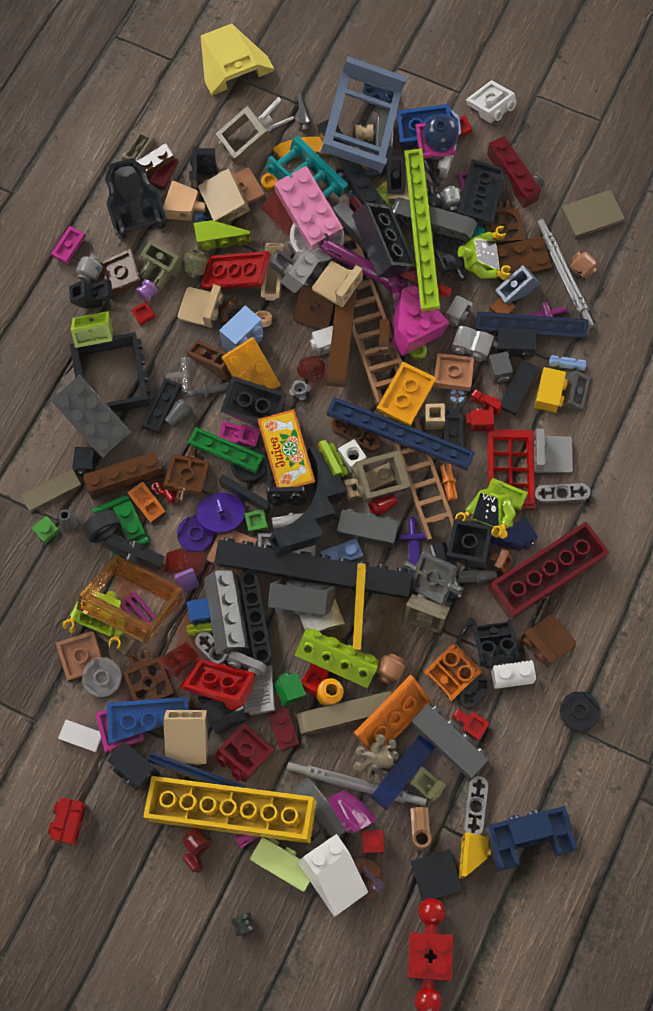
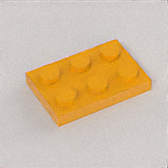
M253 337L221 357L232 377L244 379L271 389H276L281 385Z
M402 362L377 406V411L411 427L436 382V377Z

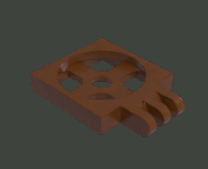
M509 199L505 200V206L502 205V200H498V206L494 217H498V223L491 227L484 225L485 233L495 232L496 228L501 225L506 226L505 230L498 232L499 234L506 233L502 240L492 238L496 240V245L523 240L519 208L510 209ZM505 216H513L516 219V223L506 222ZM509 231H517L513 237L508 238Z
M147 649L143 650L145 656L143 659L139 652L135 653L138 661L134 662L133 656H128L132 668L124 671L123 674L133 701L142 700L135 694L141 690L148 692L150 697L148 700L165 699L175 695L160 657L151 660ZM147 667L157 668L162 673L152 676L149 674ZM140 670L141 681L132 685L135 674ZM148 679L152 680L150 687L145 686V681ZM165 681L166 687L164 692L157 695L155 690L156 684Z

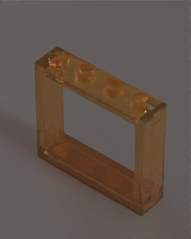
M115 555L79 594L77 609L147 644L180 603L184 588ZM115 574L168 602L154 620L148 623L96 597V595Z

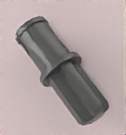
M478 568L471 571H458L457 579L460 583L476 582L479 584V582L496 580L497 572L496 569L479 570Z

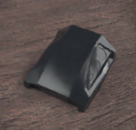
M511 619L501 623L480 626L472 625L481 667L493 669L494 665L514 664V662L519 661L520 655Z
M205 696L198 697L203 710H207V718L216 735L252 718L249 712L244 713V706L231 710L222 701Z

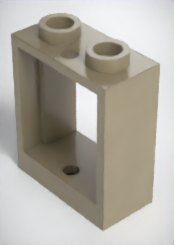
M248 106L216 133L219 137L218 143L223 149H228L227 155L233 162L237 160L240 164L272 138V135ZM250 120L259 133L236 152L227 141V138Z
M400 450L360 460L352 465V476L354 479H357V492L359 497H362L363 502L405 491L411 487ZM389 460L397 486L370 492L363 466Z

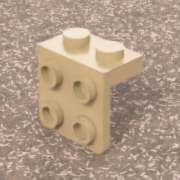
M213 285L211 292L188 287L178 312V319L212 328L214 320L216 321L218 317L219 305L222 304L224 298L221 286Z

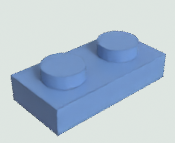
M357 539L320 551V554L329 555L334 560L346 558L352 562L363 558Z

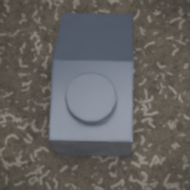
M522 265L496 289V292L507 304L528 296L541 283L529 269Z

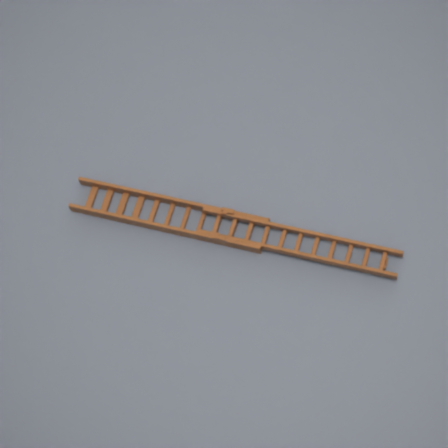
M350 234L345 235L344 244L353 242L355 247L354 250L350 251L365 258L357 241ZM333 258L332 260L327 261L326 263H327V266H328V264H329L331 261H333V262H335V263H339L340 261H338V260H336V259ZM365 275L366 281L361 282L357 290L369 287L372 296L357 300L355 307L374 302L378 312L354 318L352 338L377 407L383 398L380 390L388 388L393 378L377 382L375 373L392 368L397 373L402 360L398 350L391 343L392 332L390 327L388 353L391 361L371 366L369 357L383 353H379V346L366 350L363 340L380 335V329L357 335L354 325L377 318L387 319L373 279ZM383 414L384 417H387V418H389V419H392V420H394V421H397V420H395V419H393V418H391V417H389V416ZM416 416L413 421L415 429L422 431ZM393 442L395 450H400L411 486L409 490L427 542H431L432 537L427 524H434L448 519L452 530L454 522L432 457L425 454L426 462L407 467L403 456L418 451L410 448L401 450L399 444ZM429 467L433 478L413 484L409 473ZM435 484L439 496L419 501L415 490ZM441 501L445 513L425 518L421 507Z

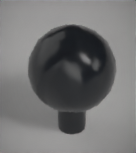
M429 183L427 191L429 206L441 209L444 202L443 196L436 191L435 183Z

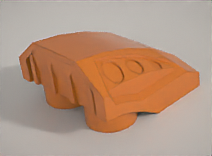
M454 643L424 673L446 693L450 701H453L482 671L467 653Z

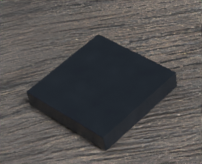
M450 849L410 861L422 902L428 898L437 899L463 891Z

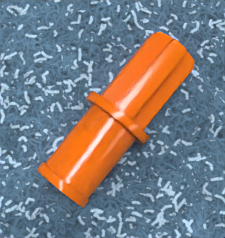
M446 464L447 472L444 465H441L440 470L443 480L441 485L444 486L447 501L454 502L458 499L452 465Z

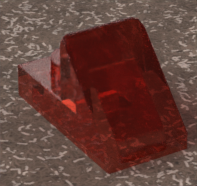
M179 548L166 553L165 572L180 573L193 568L194 573H204V552H185L184 548Z
M186 642L160 657L159 661L171 675L177 678L185 667L197 661L199 655Z

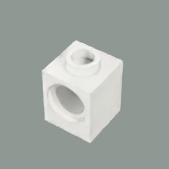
M333 326L312 332L310 344L313 351H317L318 356L330 353Z
M355 439L338 448V453L350 473L355 462L366 459L365 454ZM356 455L358 459L350 460L348 457Z

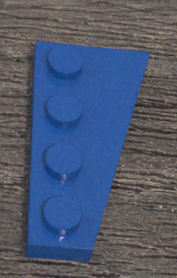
M188 697L106 703L108 744L164 726L166 710H189Z

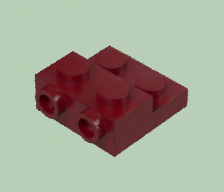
M244 723L218 748L215 756L217 757V763L224 768L227 766L237 781L242 780L246 783L262 763L274 752V749Z

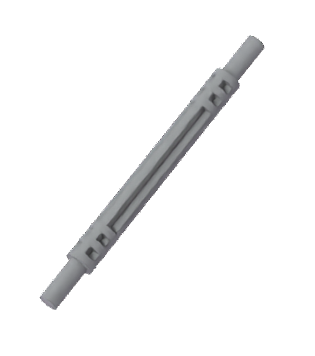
M544 219L538 220L537 224L543 234V240L578 313L582 315L583 319H588V329L594 327L588 312L589 308L553 234L549 232Z
M288 762L286 769L304 774L306 777L401 803L409 802L425 807L427 801L426 798L408 794L404 790L374 782L368 783L359 778L310 765L306 767Z

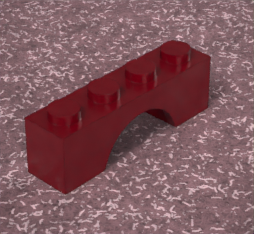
M502 136L490 142L487 156L495 166L501 167L506 172L512 183L514 195L521 206L525 208L537 202L541 188L506 137Z

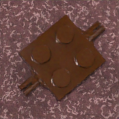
M194 447L190 448L188 456L172 455L165 477L163 489L176 491L175 502L177 503L183 502L185 494L201 496L210 462L196 458L198 449Z

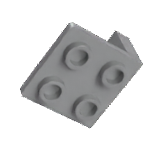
M536 429L533 437L534 472L572 473V438L544 436V429Z

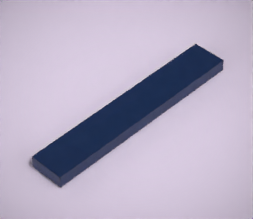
M477 311L476 330L498 331L499 328L536 329V334L587 337L588 319Z

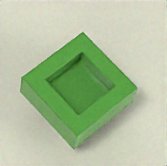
M263 509L245 513L249 533L268 529Z
M47 516L32 527V530L44 543H47L60 532Z

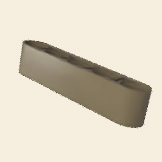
M384 692L297 714L301 735L313 734L366 721L392 692Z

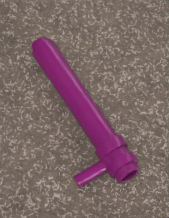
M324 239L320 244L319 248L322 249L323 253L353 269L356 265L362 268V274L383 284L386 289L393 290L394 299H399L401 290L411 285L407 279L400 278L398 275L392 278L377 277L371 261L330 239Z

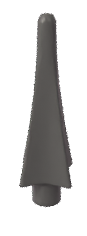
M299 93V131L302 130V133L306 134L311 129L309 125L310 119L304 107L302 95Z

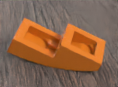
M143 481L127 492L150 523L166 512Z

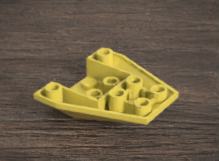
M233 24L201 35L204 79L211 96L227 90L226 81L255 70L258 77L274 71L268 56Z

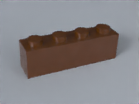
M155 451L84 474L83 477L91 499H95L138 485L142 481L147 482L162 477L164 473Z

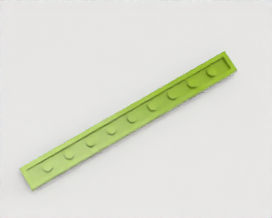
M422 148L407 150L404 152L421 311L440 310Z

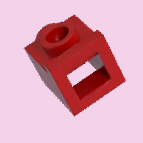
M489 407V410L482 408L470 411V414H466V425H469L470 432L493 429V407Z

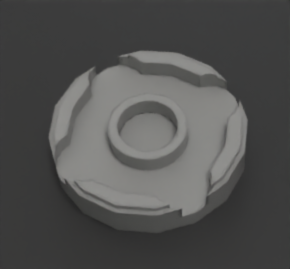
M98 657L91 660L82 672L83 686L89 694L96 697L112 695L118 690L122 682V672L119 665L107 657Z

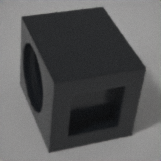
M75 447L72 468L75 474L80 477L95 471L97 453L93 447Z

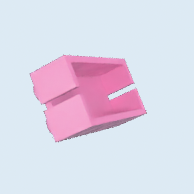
M307 166L292 173V178L288 175L274 183L276 194L311 252L320 247V244L325 239L324 235L327 234V239L330 240L343 235L341 223Z

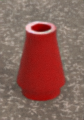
M395 494L372 499L368 503V507L371 513L381 516L398 504V500Z

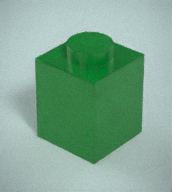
M289 672L284 673L278 677L279 679L274 684L282 707L298 702L306 696L298 673L291 675Z

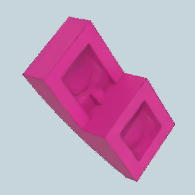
M223 421L218 436L240 446L256 447L260 429L244 424L238 426Z

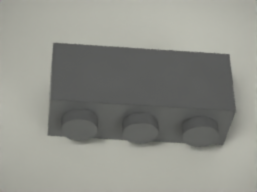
M354 509L342 510L337 528V537L349 540L357 539L359 542L393 549L399 521H395L392 517H376L373 513L361 514Z

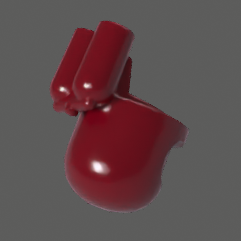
M192 828L183 837V844L189 854L183 855V861L192 872L199 873L203 869L200 855L213 844V841L210 838H206L201 829Z

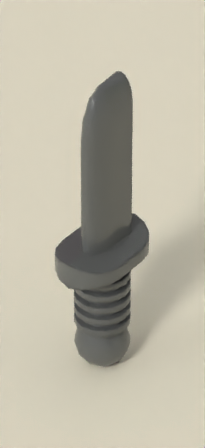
M229 383L208 387L204 384L201 389L190 390L187 394L189 397L204 395L205 398H208V394L228 390Z

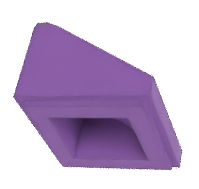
M193 568L174 575L182 593L199 586Z

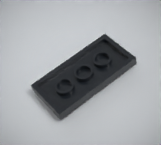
M471 159L457 214L470 217L477 223L491 227L505 171L501 167Z

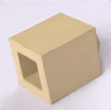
M425 404V430H443L445 424L444 404Z

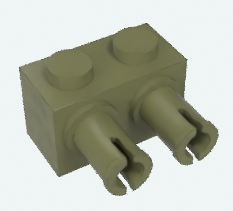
M149 240L141 253L146 263L140 271V276L143 280H148L154 269L159 268L160 272L153 284L162 290L169 277L177 278L182 270L183 260L178 255Z

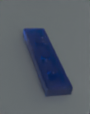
M419 735L370 798L387 810L430 756L435 746Z

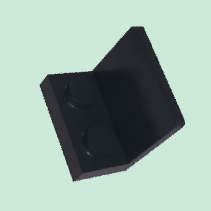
M194 148L193 155H190L192 171H189V181L191 182V188L197 190L198 193L200 191L198 188L200 185V174H218L215 148Z

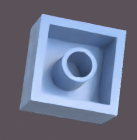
M244 306L219 330L222 347L228 352L251 337L255 338L257 344L263 338L262 320L247 306Z

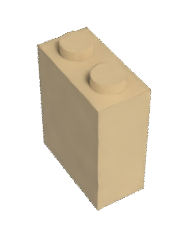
M229 169L219 172L218 175L203 181L198 186L210 214L216 222L227 224L250 211L239 184Z
M166 710L164 716L166 757L195 766L207 763V710Z

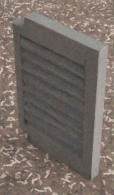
M271 665L267 666L264 675L255 677L252 692L243 705L244 713L249 712L250 716L275 711L273 667Z

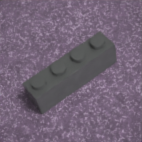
M427 704L411 721L410 725L463 775L471 780L487 763V754L479 747L476 749L471 744L472 740L463 733L461 735L456 730L457 726L448 719L446 721L441 716L442 712L433 705L431 707Z

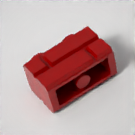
M60 797V801L55 803L53 814H56L54 822H51L48 828L49 839L77 845L87 804Z

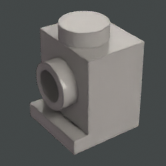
M457 295L446 312V319L449 321V324L453 327H458L461 321L465 322L468 314L472 311L473 303Z

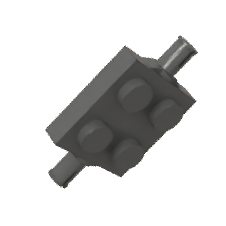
M421 552L416 565L409 561L404 563L403 568L413 572L410 589L440 604L446 603L450 591L458 595L462 594L463 587L454 584L458 567L427 552Z

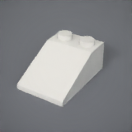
M337 834L305 855L298 863L334 917L368 893L349 851Z

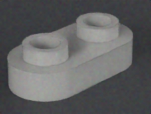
M230 651L227 657L231 667L254 672L255 677L264 675L267 668L264 663L235 651Z

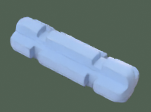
M552 355L549 365L553 367L558 365L559 368L572 370L577 368L579 371H584L586 361L580 359L576 361L574 358L567 357L558 358V356Z

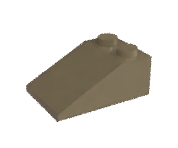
M412 594L407 602L403 621L441 634L450 608L446 607V604H440L436 601L432 602L424 595L417 594L416 596Z

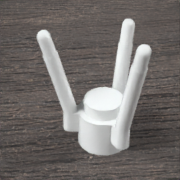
M280 97L258 117L269 132L295 119L290 117L271 125L273 120L269 114L281 102Z

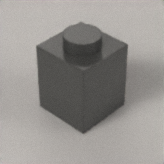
M503 352L489 355L487 364L492 382L505 383L510 380L513 370L508 353Z

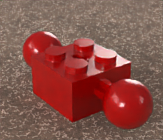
M428 898L420 904L418 910L419 917L425 924V933H409L407 977L423 979L422 989L417 992L414 1000L417 1011H439L442 1006V998L439 992L435 990L436 980L451 981L453 935L437 934L438 925L445 918V907L438 899ZM429 950L436 956L435 959H432V963H428V959L424 957Z

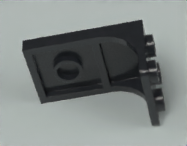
M267 455V501L273 506H281L283 503H291V505L297 506L306 503V485L302 487H276Z

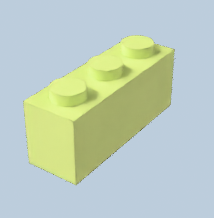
M262 837L250 860L305 893L310 880L298 864L301 859L296 857L297 852L288 847L284 850L278 846L279 842L277 840Z

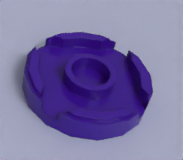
M193 515L192 517L185 518L179 524L177 538L181 547L187 552L202 553L213 545L215 533L205 530L199 524L197 515Z

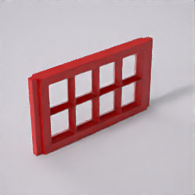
M488 429V486L492 478L495 479V471H509V483L506 484L513 487H527V499H525L521 509L534 510L533 430ZM494 440H508L509 452L494 451ZM512 440L526 441L527 452H512ZM494 455L509 456V467H495ZM512 456H527V467H513ZM513 471L527 472V483H513Z

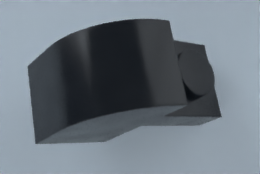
M104 279L92 285L82 280L69 286L70 303L88 309L102 307L103 301L113 297L111 281Z

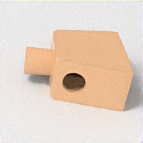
M172 181L163 209L166 219L192 221L197 211L200 213L201 211L206 212L207 205L205 202L199 201L200 198L197 190Z

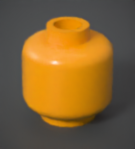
M325 679L318 686V701L323 706L338 704L344 694L343 686L336 679Z

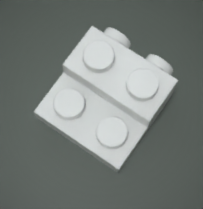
M492 80L466 99L467 105L479 111V116L489 123L495 120L499 121L504 113L514 110L517 104L514 92Z

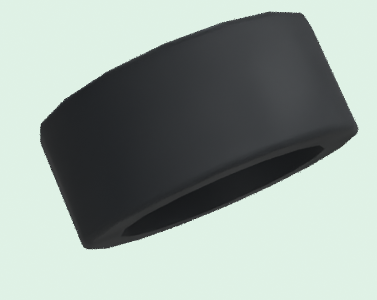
M106 510L89 518L83 524L82 530L90 543H97L109 538L111 533L115 534L120 529L121 523L113 510Z

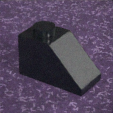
M386 155L387 193H405V156Z

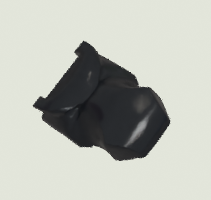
M134 158L110 164L104 180L109 189L106 205L115 234L120 239H126L125 232L153 224H157L159 229L164 228L167 219L159 191L150 184L146 168Z

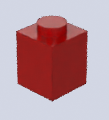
M383 830L362 831L363 855L384 853Z

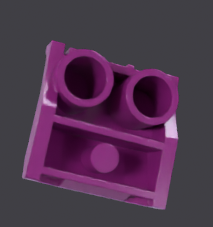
M346 791L328 798L337 818L341 820L342 826L347 833H355L377 821L376 817L364 803Z

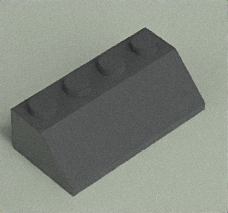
M214 571L205 577L204 581L216 654H229L230 651L252 653L240 577L233 571Z

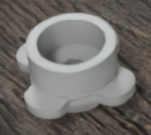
M296 380L292 389L289 390V394L303 401L306 399L307 392L311 390V386L303 381Z

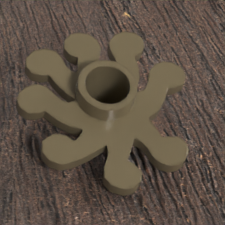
M377 734L375 737L376 741L372 744L370 751H365V748L362 746L357 747L356 755L365 757V759L361 763L355 762L353 767L356 772H361L365 769L364 779L366 782L372 783L374 781V775L371 774L372 771L379 775L381 781H386L389 777V774L381 768L388 769L390 773L397 771V765L393 761L399 759V753L394 750L388 751L396 747L394 739H389L387 744L382 745L385 742V737L382 734Z

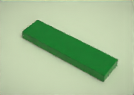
M195 427L188 441L189 446L254 474H257L264 460L263 455L198 427Z

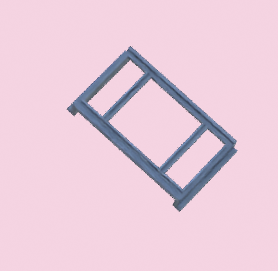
M347 56L320 154L328 153L378 170L381 173L387 162L385 157L401 92L407 77ZM349 78L394 93L391 104L347 89ZM345 95L389 110L380 147L335 132ZM333 138L378 153V155L333 141Z

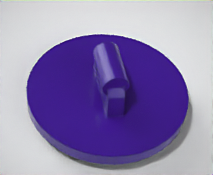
M229 493L211 494L205 497L197 508L199 524L205 530L216 534H225L236 530L242 524L245 517L243 503L236 496Z

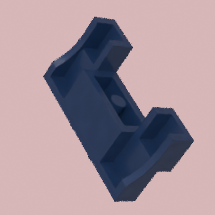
M565 806L543 812L534 810L523 817L514 815L506 821L490 824L485 829L492 847L491 855L497 872L519 865L520 862L515 851L517 849L550 841L555 857L573 853L578 848Z

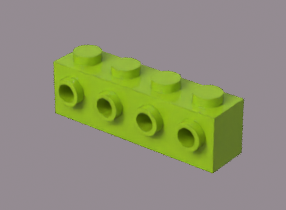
M306 628L294 654L301 659L368 688L379 664V660L375 656L360 652L351 645L347 646L334 637H327L318 630Z

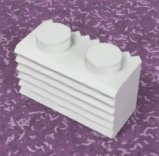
M532 660L529 662L522 661V663L514 662V664L494 665L491 671L494 689L533 684L536 680Z

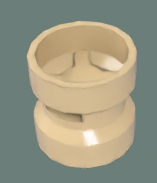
M368 124L366 128L362 125H355L356 139L361 141L366 139L367 142H373V124Z

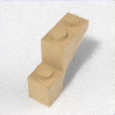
M266 243L265 251H269L271 257L276 249L284 253V244ZM269 266L263 286L261 287V297H265V300L273 301L281 295L282 275Z

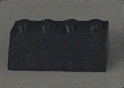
M365 202L352 214L355 226L359 231L377 277L392 278L416 268L391 206Z

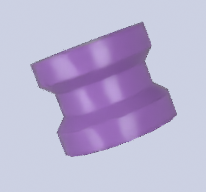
M145 279L142 282V286L138 287L135 292L142 300L149 303L152 295L158 293V289L152 282Z

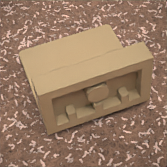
M331 261L312 286V291L343 308L363 280L362 268L356 265L353 270H348Z

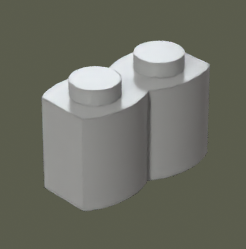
M459 326L452 343V351L459 356L467 355L474 357V360L478 362L487 361L494 336L466 326Z

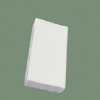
M65 720L58 737L59 740L97 753L101 743L99 731L69 720Z

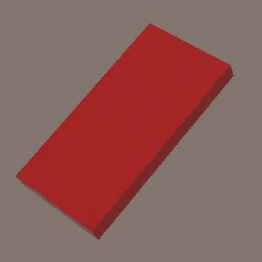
M269 251L209 256L200 288L212 290L213 285L221 286V289L262 287L271 253Z

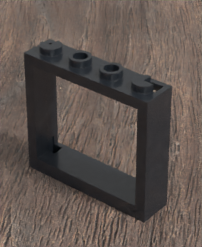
M135 332L112 336V341L78 348H75L74 344H70L75 378L81 375L84 379L81 356L133 346L142 396L106 403L114 413L150 406L149 399H152L150 388H146V382H149L147 371H143V366L146 365L144 354L140 355V349H143L142 341L137 339Z

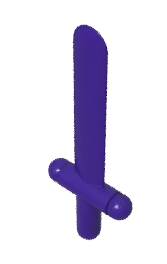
M410 517L408 520L409 534H399L398 540L401 542L408 541L409 562L416 565L420 558L419 541H426L427 539L425 533H417L416 519Z

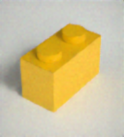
M544 367L534 408L556 413L558 407H562L564 396H561L562 390H566L568 379H565L566 372Z

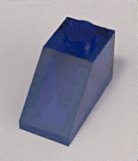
M525 517L505 529L508 533L506 538H496L493 535L491 538L492 544L520 551L522 549L528 550L535 546L538 536Z

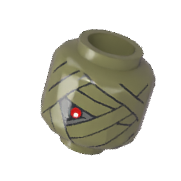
M192 249L185 254L182 268L187 272V276L197 278L198 275L205 273L208 259L204 252Z

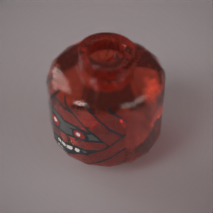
M317 355L300 359L299 366H297L299 377H302L305 381L321 378L326 370L323 359Z

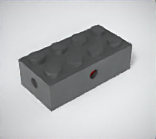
M81 375L77 376L51 399V402L102 458L132 433Z

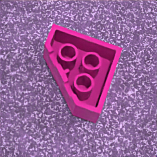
M415 283L402 289L400 298L395 302L391 343L404 356L441 337L449 324V321L439 310L421 311L419 287Z

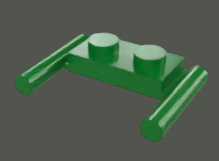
M128 494L92 509L96 515L113 508L121 523L126 539L129 541L133 540L144 546L149 544V540ZM111 552L114 559L121 556L115 552Z

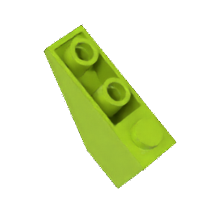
M212 220L194 223L198 250L200 251L251 243V235L248 230Z

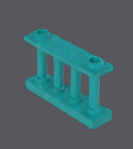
M298 135L292 140L289 148L290 152L278 161L272 156L268 158L265 168L278 181L288 175L292 178V173L307 166L315 174L313 178L316 183L322 181L328 186L322 192L325 198H328L333 193L340 198L347 189L348 183ZM296 156L303 163L289 173L282 166Z

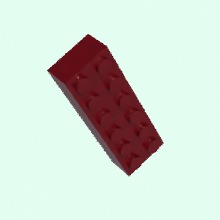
M586 521L491 582L488 590L512 621L604 561L610 552Z

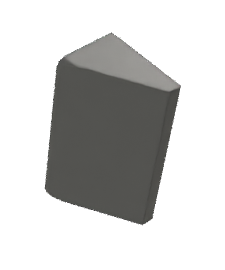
M575 370L567 375L566 379H568L566 390L563 391L562 395L564 396L562 407L583 411L590 377Z

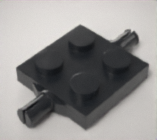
M436 233L438 238L433 239L434 257L442 274L447 272L457 273L460 281H465L467 276L463 271L466 269L464 258L458 256V249L465 245L463 240Z

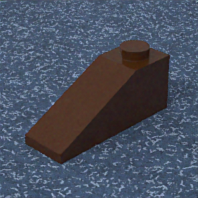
M197 339L186 354L218 377L231 382L232 375L221 358L227 352Z

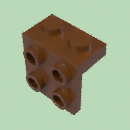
M551 614L532 629L528 628L521 637L524 645L535 653L537 660L542 665L544 664L546 668L576 644L574 638Z

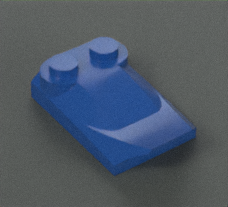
M449 104L397 111L400 145L406 148L414 147L418 143L416 124L426 123L435 115L443 114L450 116L456 122L458 132L461 134L459 115L452 111Z

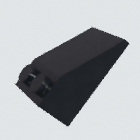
M233 376L220 412L260 429L258 419L282 413L287 394Z

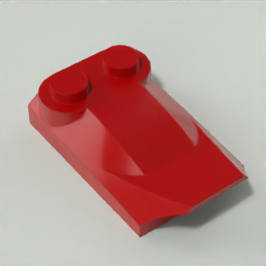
M200 659L194 670L188 673L179 688L222 701L228 709L236 710L244 705L252 692L255 673Z

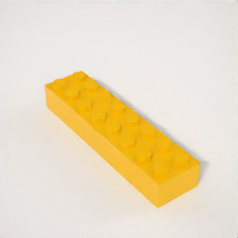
M152 776L143 817L149 822L310 844L317 801L311 796Z

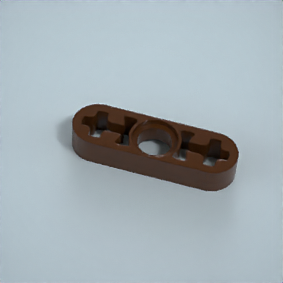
M333 418L331 427L335 434L349 442L355 439L359 447L369 453H375L380 449L381 441L377 435L344 422L343 427L337 428V424H340L342 421ZM358 430L361 432V436L353 438L350 435L351 432ZM375 440V445L370 447L369 442Z

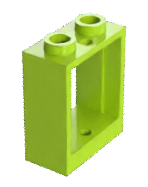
M109 311L72 318L71 333L75 348L112 341L113 328Z

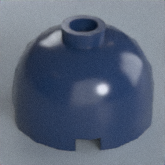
M443 114L431 117L426 122L423 130L425 144L432 151L446 152L453 145L455 146L458 141L459 132L454 119Z

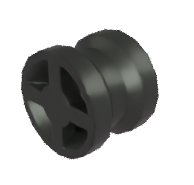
M250 912L230 920L236 928L235 934L237 937L256 929L255 924L251 922Z

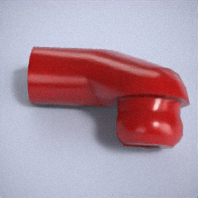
M154 482L151 488L156 494L166 496L170 504L175 503L176 494L174 491L163 489V482Z

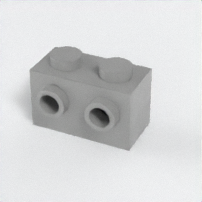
M307 248L302 252L298 251L292 259L294 263L292 265L289 264L283 272L285 276L281 283L294 293L302 287L320 260L317 255Z

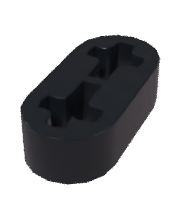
M486 676L477 677L461 693L459 698L460 705L465 709L475 707L489 693L492 686L491 680ZM485 681L487 683L485 686L487 689L485 690L484 688H482L479 692H477L476 689L479 686L478 682L483 683ZM472 693H474L475 696L472 698L473 703L471 704L470 702H468L466 704L464 702V696L466 695L467 697H469Z

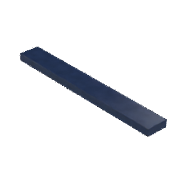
M335 397L326 413L329 417L468 471L475 454L471 450Z

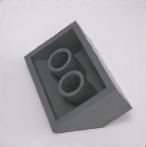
M282 578L270 583L268 607L274 608V611L277 612L292 610L294 614L304 615L306 612L312 613L314 617H324V615L331 612L338 586Z

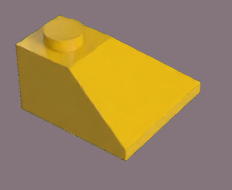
M467 832L462 836L459 879H464L487 859V855L491 856L492 847L488 843V837Z

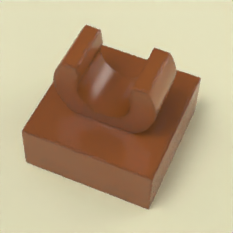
M502 549L500 555L491 553L489 560L492 561L491 564L495 566L498 574L504 575L508 572L513 558L509 551Z

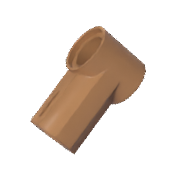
M428 807L410 808L412 845L416 850L424 851L431 843ZM419 835L425 836L427 843L424 845L418 844L416 837Z

